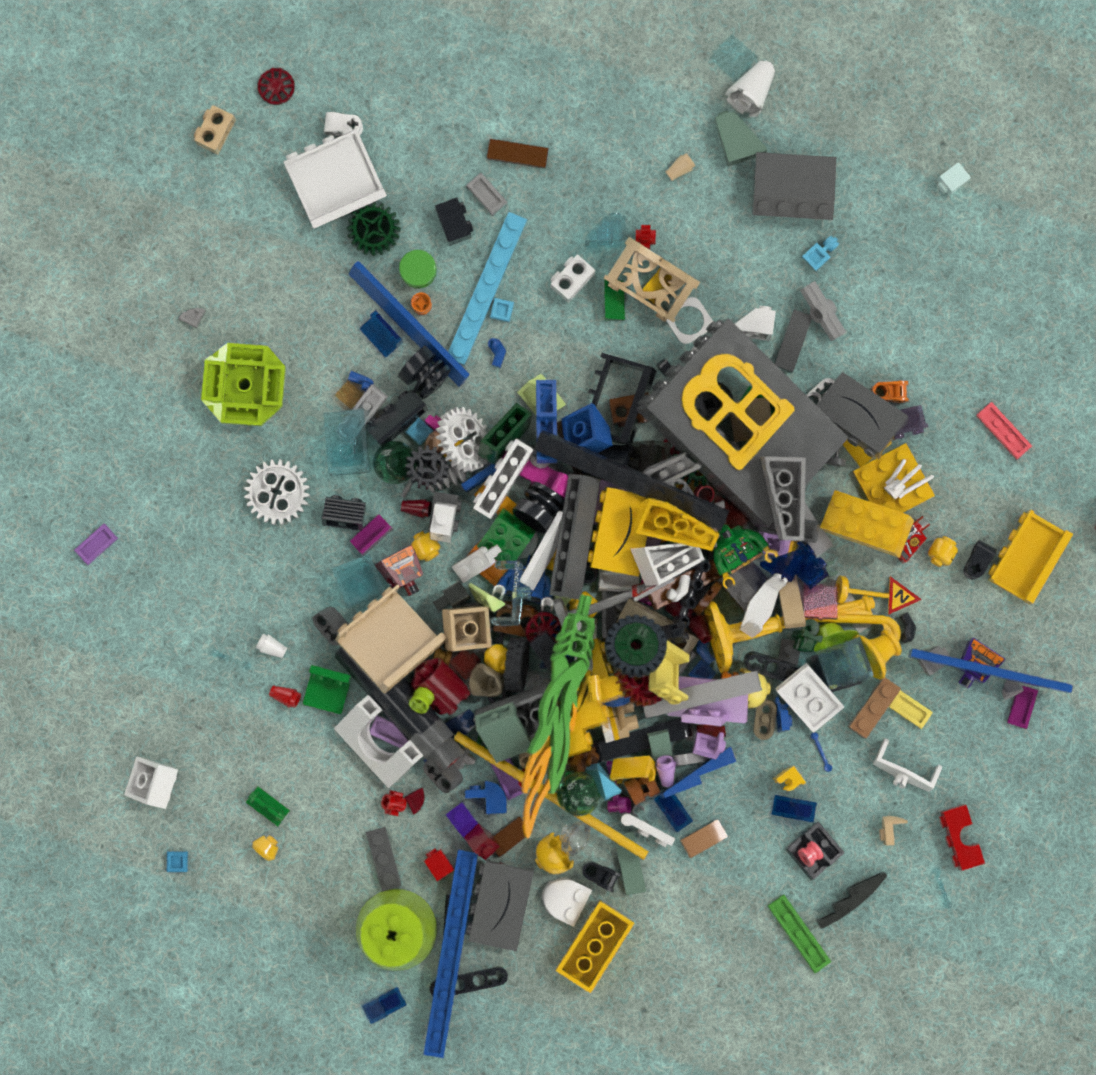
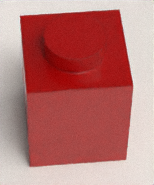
M434 848L425 854L427 859L424 862L436 881H439L455 870L442 849L437 851Z

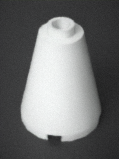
M759 61L727 90L725 96L728 95L727 102L739 113L743 114L745 111L750 113L749 117H757L762 111L775 74L773 65L768 61Z

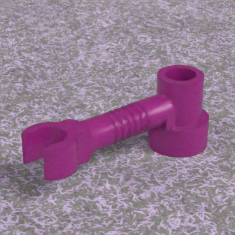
M613 760L607 761L609 775L611 774ZM620 793L613 796L612 800H609L607 803L610 813L620 812L622 814L631 812L630 798L620 797Z

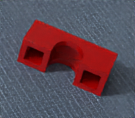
M962 804L940 811L939 821L941 827L946 828L948 836H945L948 848L952 847L954 855L951 858L954 867L964 871L985 864L980 845L977 843L965 845L960 839L961 830L973 824L967 805Z

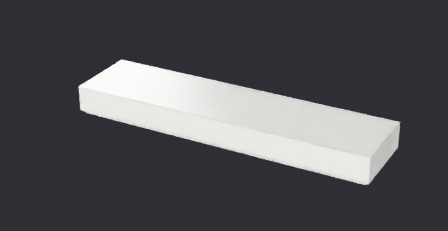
M558 511L520 579V582L531 590L535 589L557 549L563 514L561 511Z

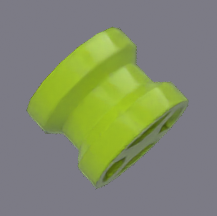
M417 688L414 696L409 701V705L417 713H426L429 705L434 700V695L426 688Z

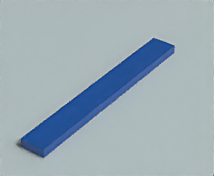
M357 261L352 266L348 275L420 348L427 346L436 354L433 360L435 363L443 360L444 364L441 369L448 365L451 368L448 377L458 387L462 386L470 374Z
M918 649L909 650V658L1063 693H1072L1073 686L1071 684Z

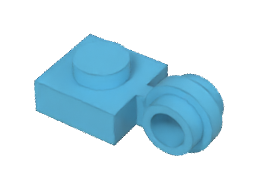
M829 236L822 243L824 245L823 248L816 243L802 258L817 271L831 258L826 251L832 252L839 245L838 239Z

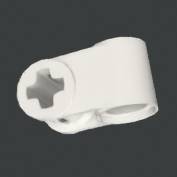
M327 112L324 134L341 136V131L356 123L357 126L354 129H357L360 135L363 131V125L360 118L356 115Z

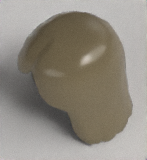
M477 664L473 668L468 681L470 693L474 696L497 697L505 687V678L502 673L496 672L491 667Z

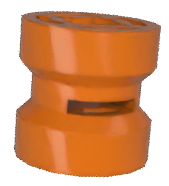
M416 293L411 299V305L416 314L426 315L430 312L432 303L426 293Z

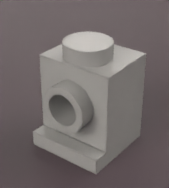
M936 646L928 651L950 657L945 647L941 649L940 646ZM917 659L927 676L944 667V665Z

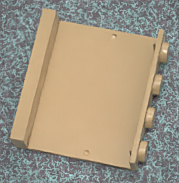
M396 585L393 589L391 587L387 588L382 593L383 597L378 601L374 599L367 606L368 609L364 613L358 612L352 618L353 622L349 625L346 623L337 630L338 635L335 639L384 694L441 647L447 639L442 632L437 636L397 593L399 585Z

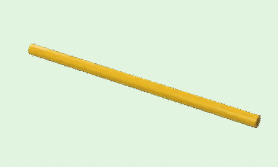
M460 731L457 732L454 737L456 742L522 783L523 771L505 760L496 763L488 749ZM533 779V781H532V783H531V785H530V787H529L530 789L532 788V786H533V784H534V782H535V779ZM541 783V785H540V787H539V789H538V791H537L538 794H539L541 788L543 787V784H542V783ZM556 792L554 794H546V799L642 860L647 856L649 851Z

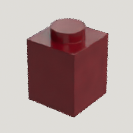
M479 823L464 837L473 852L485 861L500 847L491 832Z

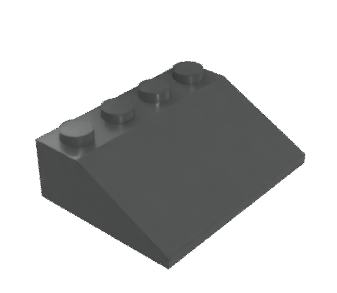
M756 152L752 215L833 220L836 157Z

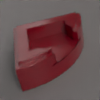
M423 787L405 796L413 815L419 812L424 803L425 793Z

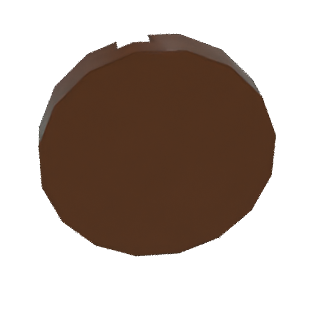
M716 581L705 593L699 604L692 610V613L698 617L723 585Z

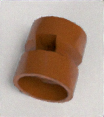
M649 777L631 778L623 782L635 806L645 801L647 796L651 798L661 793L655 780L649 781ZM646 784L647 787L642 790L640 785Z

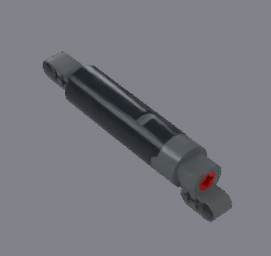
M331 606L323 609L313 617L315 627L327 641L334 646L339 645L335 640L338 635L337 630L345 623L349 625L344 617ZM340 647L335 653L336 660L367 695L377 703L382 712L405 738L411 741L424 755L423 757L427 762L424 763L423 770L430 780L443 793H449L459 786L463 781V776L454 763L465 751L452 738L454 733L430 706L428 711L423 714L412 710L409 701L414 696L415 690L405 677L384 694L347 652Z

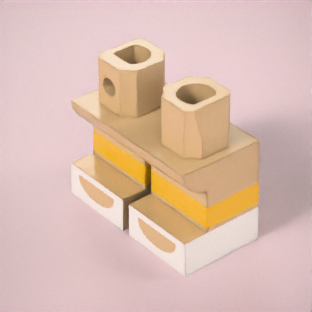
M629 702L619 707L607 706L610 717H608L609 723L602 725L606 743L629 737V731L639 728L636 715L628 717L624 715L635 712L633 703Z

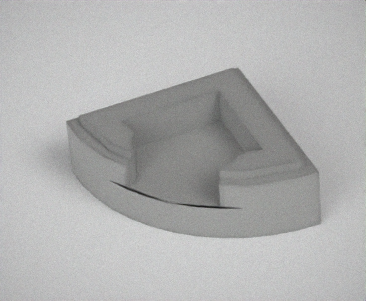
M201 308L190 309L183 312L178 319L197 328L206 310Z
M1006 680L1002 689V695L1005 700H1008L1024 690L1021 683Z

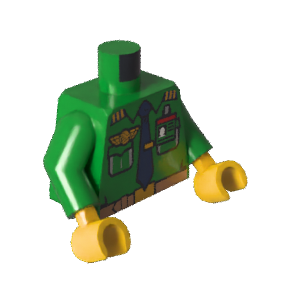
M724 525L721 531L718 530L720 537H718L716 541L717 547L714 549V564L720 576L724 578L723 586L726 589L725 581L727 579H731L733 585H735L733 577L729 576L728 572L732 575L762 556L764 554L763 550L766 553L765 559L767 562H772L771 558L768 557V553H773L776 558L778 557L777 551L768 547V542L760 532L748 528L743 529L740 525L732 529L728 525Z

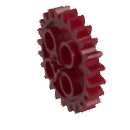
M637 642L630 644L634 650L641 649V645ZM619 671L614 673V676L619 677L616 684H621L619 691H625L624 698L630 697V703L636 702V706L642 705L646 707L662 701L661 697H658L657 694L649 690L650 675H644L640 678L634 676L631 678L629 675L624 676L620 674L621 672Z

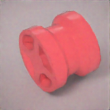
M810 841L806 848L798 850L800 859L808 867L813 866L816 860H821L824 856L820 847L813 841Z

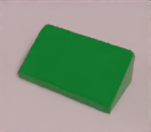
M604 279L605 321L625 320L624 291L621 289L618 292L608 286L609 281Z

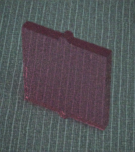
M822 584L804 585L803 611L805 618L818 619L819 621L822 619L837 620V586H823Z

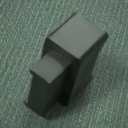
M459 580L443 590L444 595L432 603L440 613L442 609H447L450 606L456 608L471 598Z

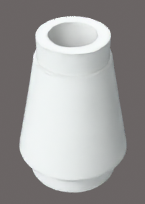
M262 634L256 645V648L260 650L259 652L283 658L287 647L269 634Z

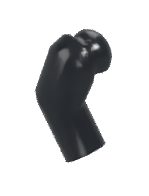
M907 612L899 617L905 626L904 633L900 636V640L903 643L913 641L916 633V625Z

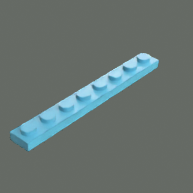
M511 212L507 214L448 351L459 364L464 366L527 222V219Z

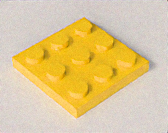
M907 443L882 455L880 459H875L853 471L869 502L904 513L935 496L928 482L905 494L901 499L899 497L893 499L884 489L887 486L885 482L890 479L903 459L906 460V463L895 480L898 478L901 481L918 466ZM921 469L904 483L905 488L903 490L925 478Z

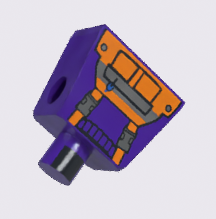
M975 638L969 639L961 657L962 660L997 668L1005 661V658ZM959 669L964 674L958 683L969 689L974 680L982 684L990 676Z

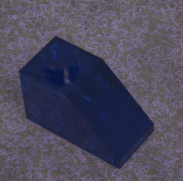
M775 795L771 815L814 823L817 802Z

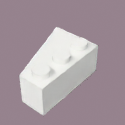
M680 543L631 549L645 586L660 585L705 560L700 548Z

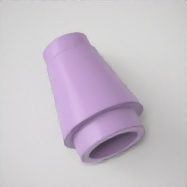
M661 756L657 759L655 766L662 786L671 787L674 784L676 762L671 756Z

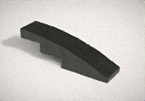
M881 872L846 888L849 896L831 904L834 912L816 920L819 928L823 929L856 909L875 892L886 879L887 874Z

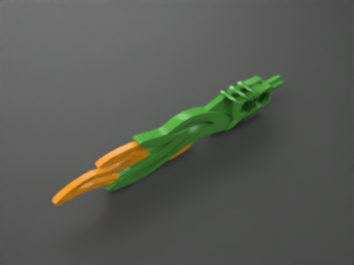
M580 594L576 614L568 613V616L564 618L562 629L555 639L558 642L554 645L553 651L556 652L552 654L550 659L552 661V679L540 702L539 726L527 750L530 757L522 780V792L527 794L538 771L524 805L523 833L526 838H529L543 799L547 793H555L567 764L570 732L574 730L577 715V689L589 670V660L592 658L591 650H594L595 619L588 617L592 600L591 596ZM580 621V622H581V628H580V630L578 631V629H577V623ZM575 641L576 649L573 651L572 644ZM565 655L577 657V659L568 665ZM564 687L560 700V708H558V705H556L557 699L562 688ZM550 737V746L546 747L538 757L540 751L543 749L544 745ZM548 761H549L548 777H547V779H546V781H545L543 787L541 788V790H540L538 796L536 797V799H535V801H534V804H533V806H532L531 812H530V807H531L533 798H534L535 794L537 793V791H538V789H539V787H540V785H541V783H542V781H543V779H544V776H545V773H546V769H547V765H548Z

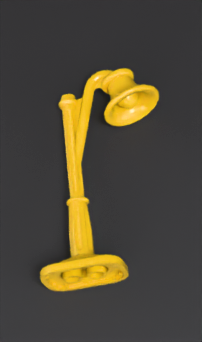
M864 595L861 599L804 612L805 620L813 619L817 622L881 624L884 629L877 638L867 639L861 635H856L852 638L853 649L858 660L865 670L876 679H884L886 676L885 665L892 656H899L902 653L899 643L901 636L899 625L891 617L872 614L871 609L875 608L873 597ZM711 601L704 609V616L712 635L710 643L721 673L728 672L732 665L733 643L751 640L775 632L781 633L785 628L783 616L780 617L776 614L774 617H769L763 625L762 631L752 638L740 630L742 622L728 624L714 601Z

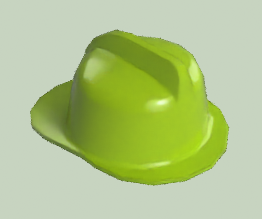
M836 623L819 625V632L815 636H823L821 643L815 644L814 651L822 652L830 648L851 644L852 638L859 635V632L855 630L844 631Z

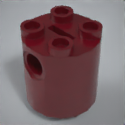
M439 657L423 661L415 669V676L411 681V687L415 691L420 687L430 690L434 695V700L430 706L439 715L446 713L452 715L458 709L457 705L470 695L468 686Z

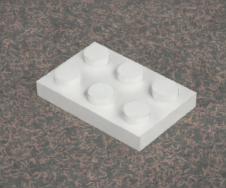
M807 663L775 688L813 733L844 708V705Z

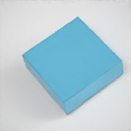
M494 298L490 318L510 322L514 302Z
M418 418L405 433L421 446L433 430Z

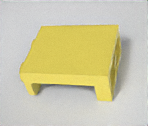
M667 640V649L663 662L657 670L650 673L649 690L673 705L688 700V695L679 690V665L689 662V654Z

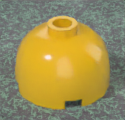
M554 832L539 841L536 847L535 859L540 869H544L553 875L564 873L574 866L573 859L571 861L568 855L571 854V851L566 842L559 835L555 837Z

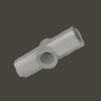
M815 281L800 290L811 308V318L816 323L821 324L831 341L846 333V330L835 314L837 310L834 302L825 298Z

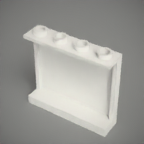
M352 127L341 131L342 135L334 138L333 135L323 139V144L316 146L314 143L305 147V152L301 154L293 152L285 156L287 160L283 162L313 228L387 196L357 129L353 130Z

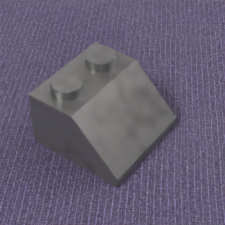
M753 561L732 575L728 572V575L733 577L735 585H733L731 579H727L725 581L727 589L722 586L724 591L743 612L746 611L749 601L765 581L768 580ZM723 577L718 581V582H720L722 585H723V579H724Z

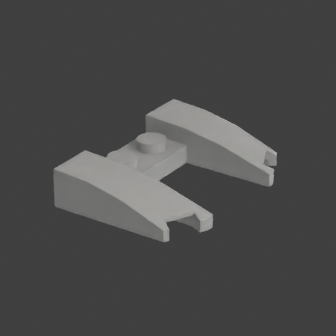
M684 452L646 468L643 473L674 486L672 481L701 468L702 464L698 461L694 463L686 457L687 453ZM724 501L715 503V505L722 508L725 507Z

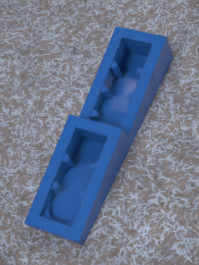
M731 746L726 747L723 753L720 752L716 759L710 758L675 782L671 787L662 791L659 794L660 798H666L702 784L701 775L737 762Z

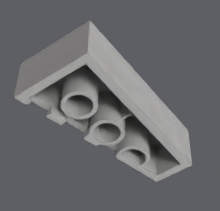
M760 457L778 540L804 541L806 458Z

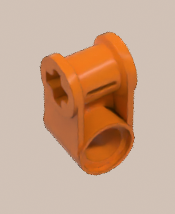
M908 381L878 382L870 389V391L876 394V388H882L884 396L881 398L887 402H909V398H907Z

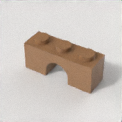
M886 677L879 680L871 691V695L866 703L858 710L847 727L863 739H867L901 688Z

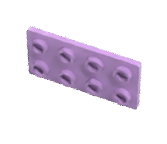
M679 676V689L715 681L716 679ZM748 694L667 714L668 716L682 717L681 722L715 726H722L725 722L746 723Z

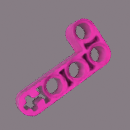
M529 459L519 476L530 482H539L549 487L565 500L569 476L562 472L558 473L548 466L537 468Z

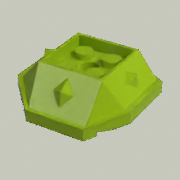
M226 343L204 361L201 400L222 424L262 427L283 407L286 366L268 346ZM243 381H250V387L247 390L240 388Z

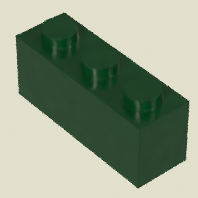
M515 403L480 441L478 455L495 465L507 452L505 449L510 441L519 439L528 430L531 424L532 413L518 403Z

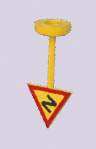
M842 575L838 576L834 588V600L838 604L846 601L848 593L888 598V615L922 600L891 576L889 577V593L849 588L848 578Z

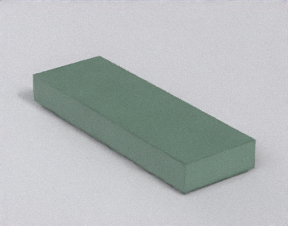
M668 730L648 733L652 759L657 762L659 757L667 755L671 756L674 760ZM675 767L674 783L678 781L677 772H676V767ZM656 771L659 790L667 789L668 787L662 786L659 774Z
M634 831L621 833L636 843ZM615 842L626 896L646 892L639 857Z

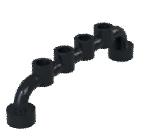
M702 548L700 549L705 560L694 566L695 572L692 579H690L688 593L680 600V612L678 616L673 618V623L686 621V627L690 624V619L687 616L689 609H694L697 605V601L694 598L695 592L702 590L704 586L701 580L703 572H708L711 568L708 561L709 550Z

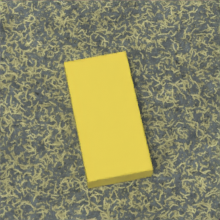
M901 690L889 705L890 709L920 729L924 727L933 713Z

